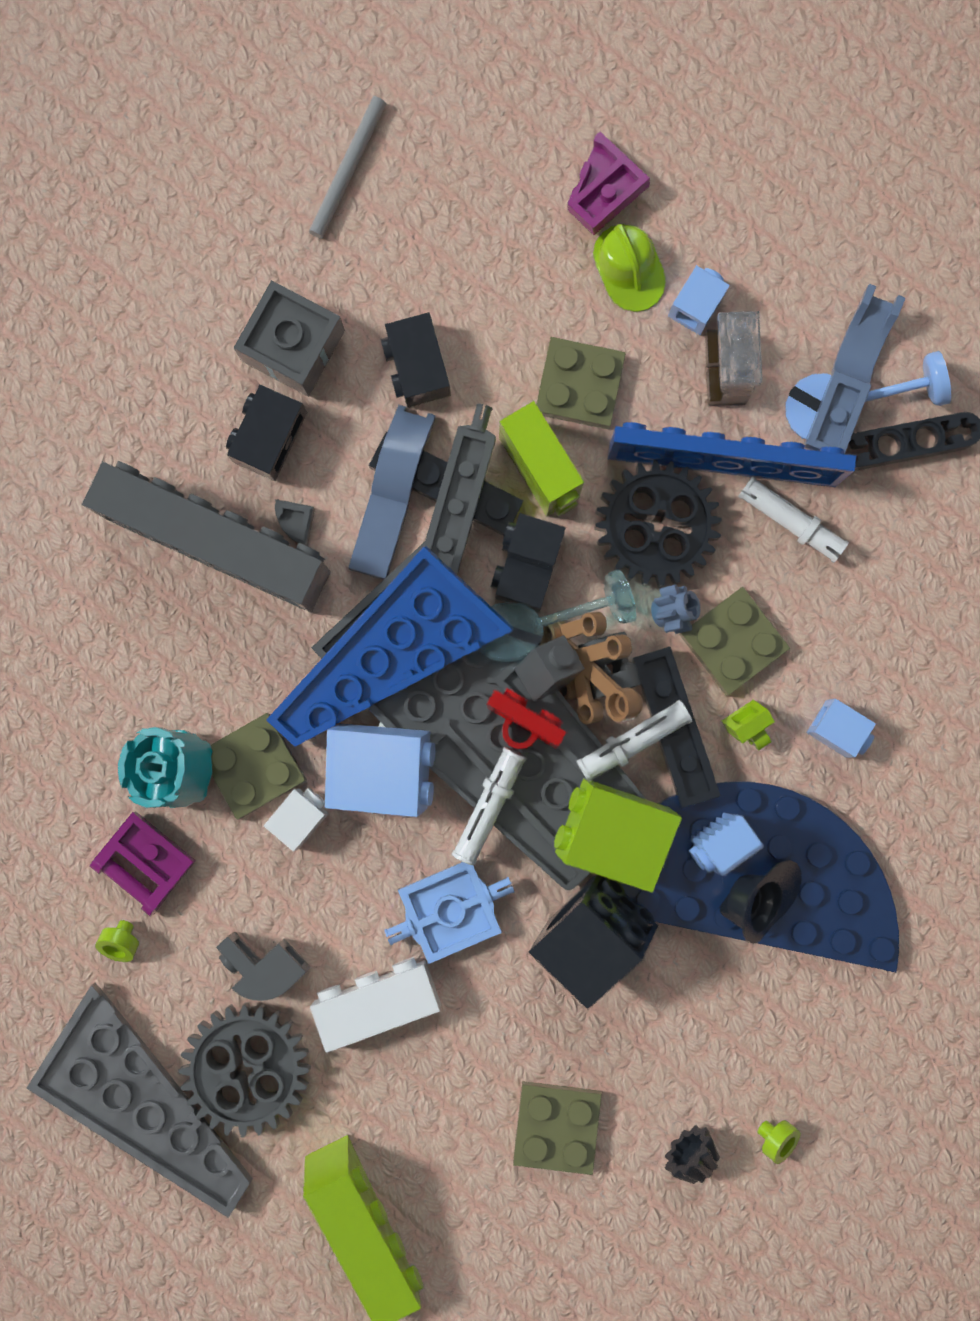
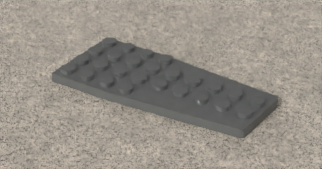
M425 541L311 647L321 659L424 547ZM506 634L498 637L472 653L455 660L444 668L368 708L386 728L431 731L430 742L435 744L436 752L434 764L429 768L474 808L485 789L482 785L485 777L490 778L503 752V747L510 748L502 736V727L506 719L492 712L487 707V702L494 690L503 694L506 688L528 700L525 708L539 715L543 709L562 720L563 723L560 728L567 733L557 749L537 738L531 747L525 750H515L526 756L527 760L524 762L511 788L514 790L511 799L506 798L494 826L565 890L574 889L591 873L564 864L555 853L554 840L559 827L565 825L569 817V800L572 792L576 787L580 788L583 778L586 779L576 761L603 745L587 725L580 721L578 714L559 691L536 702L532 700L514 670L528 655V652L516 638ZM512 723L508 730L510 738L517 743L528 741L532 734L516 723ZM619 765L593 780L594 782L645 799Z

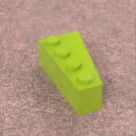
M346 1135L306 1155L303 1197L371 1321H398L420 1310L419 1291L424 1289L421 1276L415 1265L409 1266L405 1257L406 1251L398 1233L393 1232L386 1211L375 1194L349 1136Z

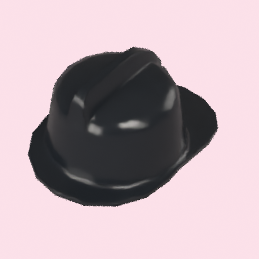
M786 860L777 864L766 875L748 874L739 877L735 881L730 893L720 906V913L733 924L742 928L743 936L747 942L752 944L759 942L792 906L799 893L802 881L799 865L791 860Z

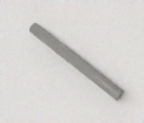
M376 96L372 97L309 229V233L319 239L323 238L386 106V102Z

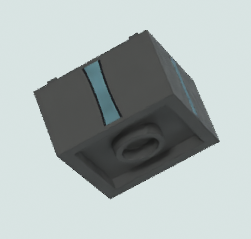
M271 280L233 349L243 363L309 397L342 338L345 329L340 316Z

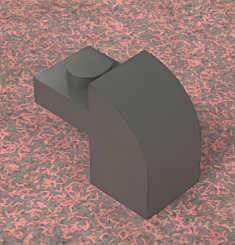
M236 932L227 936L216 947L221 953L219 959L222 964L233 974L239 972L243 976L232 989L237 994L250 1000L266 1001L282 995L311 968L285 939L279 942L262 959L252 951Z

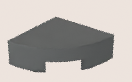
M276 499L275 514L281 528L292 540L307 546L315 508Z

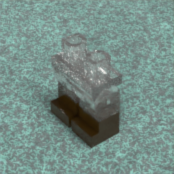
M759 311L719 312L717 316L718 330H707L705 333L706 368L719 367L708 368L706 372L708 406L746 405L755 391V385H761Z

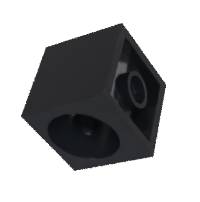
M595 874L549 918L528 953L588 1010L643 961L658 925L654 922L652 914L645 907L637 905L625 894L624 888L618 881Z

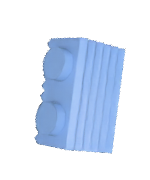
M723 812L722 818L716 817V823L710 822L709 827H703V832L697 831V836H691L690 842L693 844V847L689 849V852L702 870L706 869L708 873L715 871L724 876L763 848V845L742 816Z

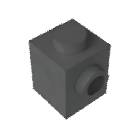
M564 635L534 648L514 668L534 702L562 690L585 669L579 660L577 652L571 647Z

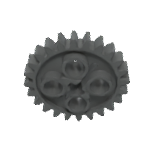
M245 1002L238 1014L233 1004H230L225 1010L226 1018L216 1010L210 1015L212 1025L204 1020L197 1025L202 1036L192 1033L188 1037L187 1041L195 1049H185L181 1053V1057L190 1061V1064L183 1065L179 1069V1073L190 1076V1079L180 1088L185 1091L193 1090L194 1094L186 1104L187 1106L197 1103L201 1105V1109L196 1116L197 1119L207 1114L212 1116L209 1125L210 1129L216 1127L219 1122L225 1123L224 1135L228 1136L234 1126H239L241 1138H245L250 1126H253L259 1136L262 1135L265 1129V1121L273 1129H276L280 1123L278 1114L289 1119L293 1113L288 1103L298 1106L303 1098L295 1090H306L309 1082L299 1076L309 1073L311 1065L300 1063V1060L309 1053V1049H297L296 1044L301 1040L303 1034L299 1033L290 1036L288 1031L292 1027L293 1021L290 1020L281 1026L278 1023L281 1011L277 1010L269 1018L265 1016V1004H262L256 1013H252L249 1002ZM234 1035H239L241 1038V1052L237 1042L234 1040ZM255 1035L264 1037L269 1044L268 1052L258 1053L253 1050L250 1044L251 1037ZM214 1046L224 1047L230 1055L229 1063L221 1064L214 1059L212 1055ZM242 1061L245 1067L252 1066L253 1068L248 1077L245 1071L239 1072L237 1069ZM271 1075L276 1078L279 1083V1090L275 1092L266 1091L260 1083V1077ZM222 1087H235L240 1094V1101H227L222 1094ZM249 1087L251 1088L253 1096L256 1098L255 1104H252L250 1102Z

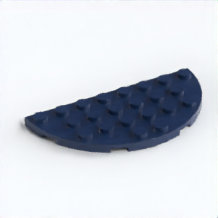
M737 781L717 783L721 795L719 798L683 809L680 807L676 794L658 803L671 808L682 819L653 893L619 882L624 888L625 894L633 902L645 907L652 914L654 922L746 941L742 928L722 916L720 913L721 904L739 877L748 874L766 875L780 862L791 860L797 863L801 869L802 881L799 893L788 911L769 929L767 934L757 944L897 973L899 928L896 908L886 878L872 852L862 839L828 808L811 798L789 789L770 784ZM723 812L742 816L763 845V848L724 876L715 871L708 873L706 869L702 870L689 852V849L693 847V844L690 842L691 836H697V831L703 832V827H709L710 822L716 823V817L722 818Z

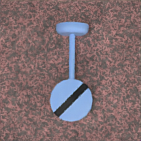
M936 351L924 357L923 378L869 391L865 402L926 387L929 398L934 405L950 404L951 385L943 355L940 351ZM812 374L801 379L790 390L785 403L786 419L791 429L802 439L806 440L830 380V374Z

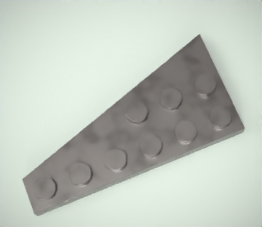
M97 983L92 984L26 1089L229 1218L253 1178L214 1129L209 1128L210 1124L204 1117L196 1118L199 1112L194 1105L187 1106L186 1103L189 1098Z

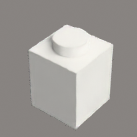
M298 788L290 793L264 824V827L294 852L301 848L329 813L322 808L325 805V801L310 788H307L305 792Z

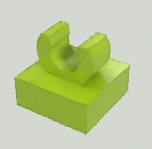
M754 699L722 720L728 733L742 744L748 741L750 745L754 744L759 751L771 743V739L764 729L775 721L769 710Z

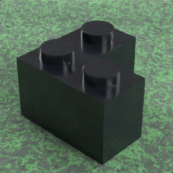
M522 513L519 514L517 523L509 521L502 543V550L508 552L504 567L497 565L490 586L497 589L495 599L540 613L566 527Z

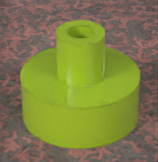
M120 920L116 928L107 927L102 929L95 948L99 953L111 960L118 962L132 961L139 946L138 939L131 934L134 925L128 921Z
M766 1120L760 1125L757 1132L765 1139L762 1147L763 1154L776 1164L782 1163L791 1155L801 1136V1132L786 1120L781 1121L776 1126H773Z

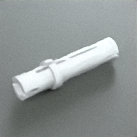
M753 476L738 496L799 537L797 542L802 545L805 543L809 544L831 559L833 563L836 562L839 554L841 555L849 544L847 540H843L821 525L820 518L817 516L811 518L757 481Z
M677 700L668 708L643 721L619 737H609L606 739L607 744L584 758L578 759L576 762L586 779L593 781L617 765L621 767L627 765L629 758L657 743L684 725L690 724L692 718L683 703Z
M503 747V752L490 778L485 777L482 784L485 789L469 818L455 850L452 852L455 858L466 864H476V860L506 798L511 799L514 790L511 788L524 762L527 760L526 756L511 748Z

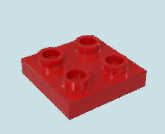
M506 688L503 694L494 690L487 702V707L492 712L506 719L502 727V736L510 748L525 750L531 747L537 738L554 749L558 748L567 733L560 728L563 723L562 720L543 709L539 715L525 708L528 700ZM512 723L520 725L532 733L531 737L523 743L514 742L508 734L510 725Z

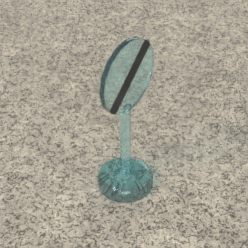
M619 569L611 571L604 578L606 597L541 618L533 609L524 604L513 602L495 604L491 607L514 627V630L483 645L478 650L481 654L496 661L511 662L521 660L541 644L544 634L543 627L609 606L612 615L619 623L627 624L636 620L637 615L629 583L622 571Z

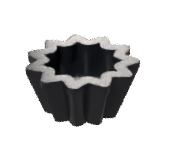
M697 1125L689 1132L683 1130L679 1139L671 1142V1150L665 1154V1158L668 1160L665 1169L671 1172L674 1178L692 1184L696 1182L703 1183L706 1178H710L713 1171L718 1168L717 1162L720 1156L707 1128L700 1130Z

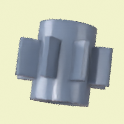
M676 584L660 588L661 597L654 599L651 606L654 622L659 627H664L666 633L674 631L675 634L691 631L692 625L690 621L697 620L700 615V603L696 594L692 591H687L686 586L678 587Z

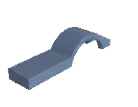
M869 284L866 287L837 353L830 380L804 443L806 449L820 451L822 447H838L844 449L845 454L871 388V376L876 361L893 324L900 314L905 297L898 295L892 304L873 296L876 286Z
M398 405L386 434L374 474L371 495L348 567L351 571L382 580L389 574L409 508L418 464L436 419V415L428 413L427 417L406 412V406Z

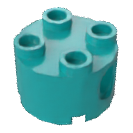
M160 727L144 728L135 733L139 735L133 741L128 740L123 746L118 761V779L121 787L127 788L131 795L127 797L133 803L145 808H181L201 802L207 796V788L212 776V747L207 741L201 740L196 734L186 730H168Z

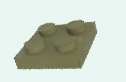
M550 337L536 403L542 415L609 430L626 352Z
M744 587L738 589L692 624L691 631L679 634L726 696L730 695L790 649Z
M265 713L211 744L212 777L237 820L307 781L282 735L266 721L270 716L269 713Z
M522 1081L513 1166L593 1175L601 1091Z

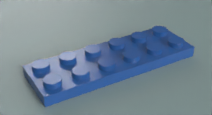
M635 422L623 423L622 427L615 426L609 443L607 457L608 460L641 462L642 464L652 465L653 461L657 460L659 466L665 467L672 461L674 468L683 469L687 466L690 470L746 477L753 476L755 478L836 487L855 471L856 455L844 454L845 450L838 447H822L820 451L805 449V445L798 442H783L780 446L766 445L764 439L757 437H743L741 441L725 440L726 436L721 433L704 432L701 436L686 435V430L676 427H665L660 432L646 430V425Z

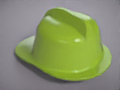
M619 224L611 226L602 232L595 242L593 256L605 289L612 301L623 310L632 312L648 310L657 304L664 293L666 279L656 249L645 231L633 225Z

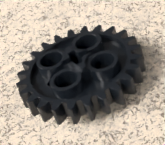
M654 460L650 471H646L640 462L636 466L635 476L628 470H623L621 474L623 484L612 479L609 485L615 494L602 493L600 499L608 507H597L595 512L598 516L605 518V521L598 522L594 526V530L605 532V535L598 539L597 545H609L610 549L603 558L608 560L616 557L619 560L615 565V572L627 567L629 569L627 574L628 581L632 580L638 573L642 575V586H646L650 578L655 577L657 586L660 588L664 585L666 576H669L673 584H678L681 571L689 579L695 575L692 563L700 568L707 564L701 555L702 553L706 555H713L716 549L708 541H716L721 537V534L711 530V527L720 524L722 518L711 516L710 512L719 506V502L707 503L706 498L711 493L712 488L700 491L697 486L702 477L699 475L691 481L688 480L689 467L686 466L677 474L674 473V463L672 461L669 462L664 471L660 470L658 461ZM637 493L648 494L652 499V507L647 510L637 508L634 505L633 496ZM675 501L685 502L689 506L690 516L686 518L675 516L671 510V503ZM629 514L648 522L627 521L624 519V515ZM655 516L662 517L661 524L666 525L660 532L654 531V524L649 523ZM668 526L689 527L691 533L686 534L683 531ZM629 530L640 531L644 536V545L639 548L629 546L625 541V533ZM664 539H677L682 546L681 555L671 556L667 554L663 548Z

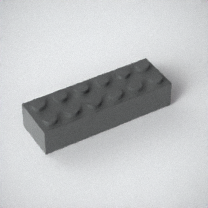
M102 461L81 505L103 519L312 613L331 572L323 563L325 558L321 557L318 551L301 543H298L296 549L289 546L290 543L283 539L284 536L263 526L260 532L254 530L253 525L247 523V519L226 510L222 516L219 514V510L211 506L210 502L193 494H189L188 499H185L184 494L175 490L176 487L161 479L154 477L152 482L149 483L150 479L139 474V470L121 461H118L115 467Z

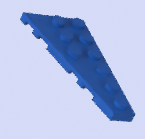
M424 546L266 721L296 747L335 726L337 723L369 708L380 700L399 692L455 660L481 648L483 645L513 631L514 627L427 546Z

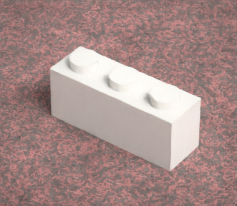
M414 957L405 959L392 965L394 971L379 977L378 972L373 971L356 978L355 986L341 990L340 985H335L318 992L319 999L312 1003L310 1009L325 1052L328 1053L439 1012L441 1002L426 960L416 963Z

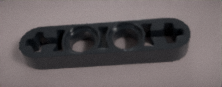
M961 412L853 433L849 441L850 448L852 450L861 449L868 444L869 451L856 456L855 471L970 448L980 440V419L973 413ZM961 423L963 428H970L971 434L966 436L965 439L962 434L952 435L945 440V432L953 431ZM919 429H928L934 434L935 443L932 448H923L917 443L916 433ZM890 436L896 441L898 449L895 455L887 456L879 450L878 441L880 437Z

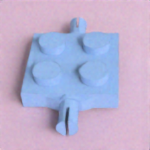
M464 862L458 863L398 889L405 907L406 921L385 929L386 937L401 931V933L388 938L390 945H393L396 942L413 936L421 945L428 964L502 933L494 914L493 901L515 893L514 888L511 885L498 891V889L511 884L509 877L487 886L479 878L474 865Z

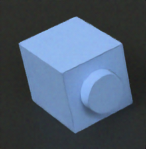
M696 265L672 304L668 317L696 334L701 335L730 285L724 282V278L718 272L709 268L702 269Z
M835 698L825 701L806 733L845 758H856L858 753L863 755L872 744L874 735L871 732L876 723Z

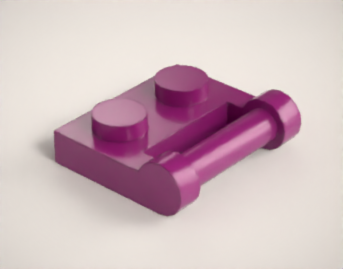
M132 812L94 858L89 867L98 874L103 872L141 903L143 905L141 909L151 917L196 860L138 812ZM118 852L159 885L154 892H151L113 860Z

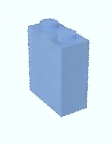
M342 723L328 729L325 808L418 817L427 809V806H431L434 796L433 782H428L429 767H432L434 764L436 752L435 744L430 742L431 731Z

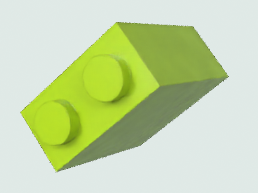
M532 401L500 420L499 440L545 515L549 516L556 512L558 516H561L576 507L584 481L536 403Z
M583 778L580 788L576 787L571 794L569 800L570 814L565 825H561L556 833L554 840L555 853L564 864L653 893L682 817L664 805Z

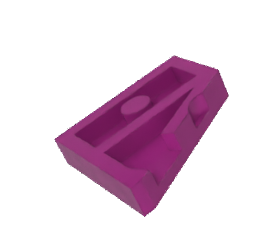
M601 132L597 133L593 140L594 147L588 161H585L579 174V183L573 188L567 203L568 211L593 236L650 187V178Z

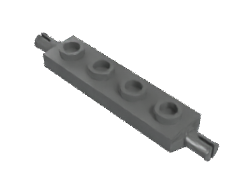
M476 404L471 425L458 426L424 543V546H427L457 575L496 442V436L486 430L493 408L486 405L481 419L483 404Z

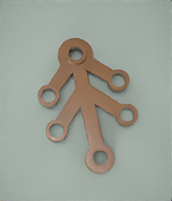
M590 612L583 614L581 619L565 623L557 615L547 616L538 622L534 629V634L542 636L537 647L564 635L571 647L577 652L579 660L585 668L565 688L559 690L566 700L578 699L577 714L583 724L598 723L604 716L601 702L592 697L589 681L606 696V711L613 721L622 722L635 719L643 708L641 695L631 688H621L594 662L605 658L617 660L629 657L632 651L629 637L624 634L612 635L605 642L579 648L570 639L582 634L587 637L603 635L607 628L605 616L601 612Z

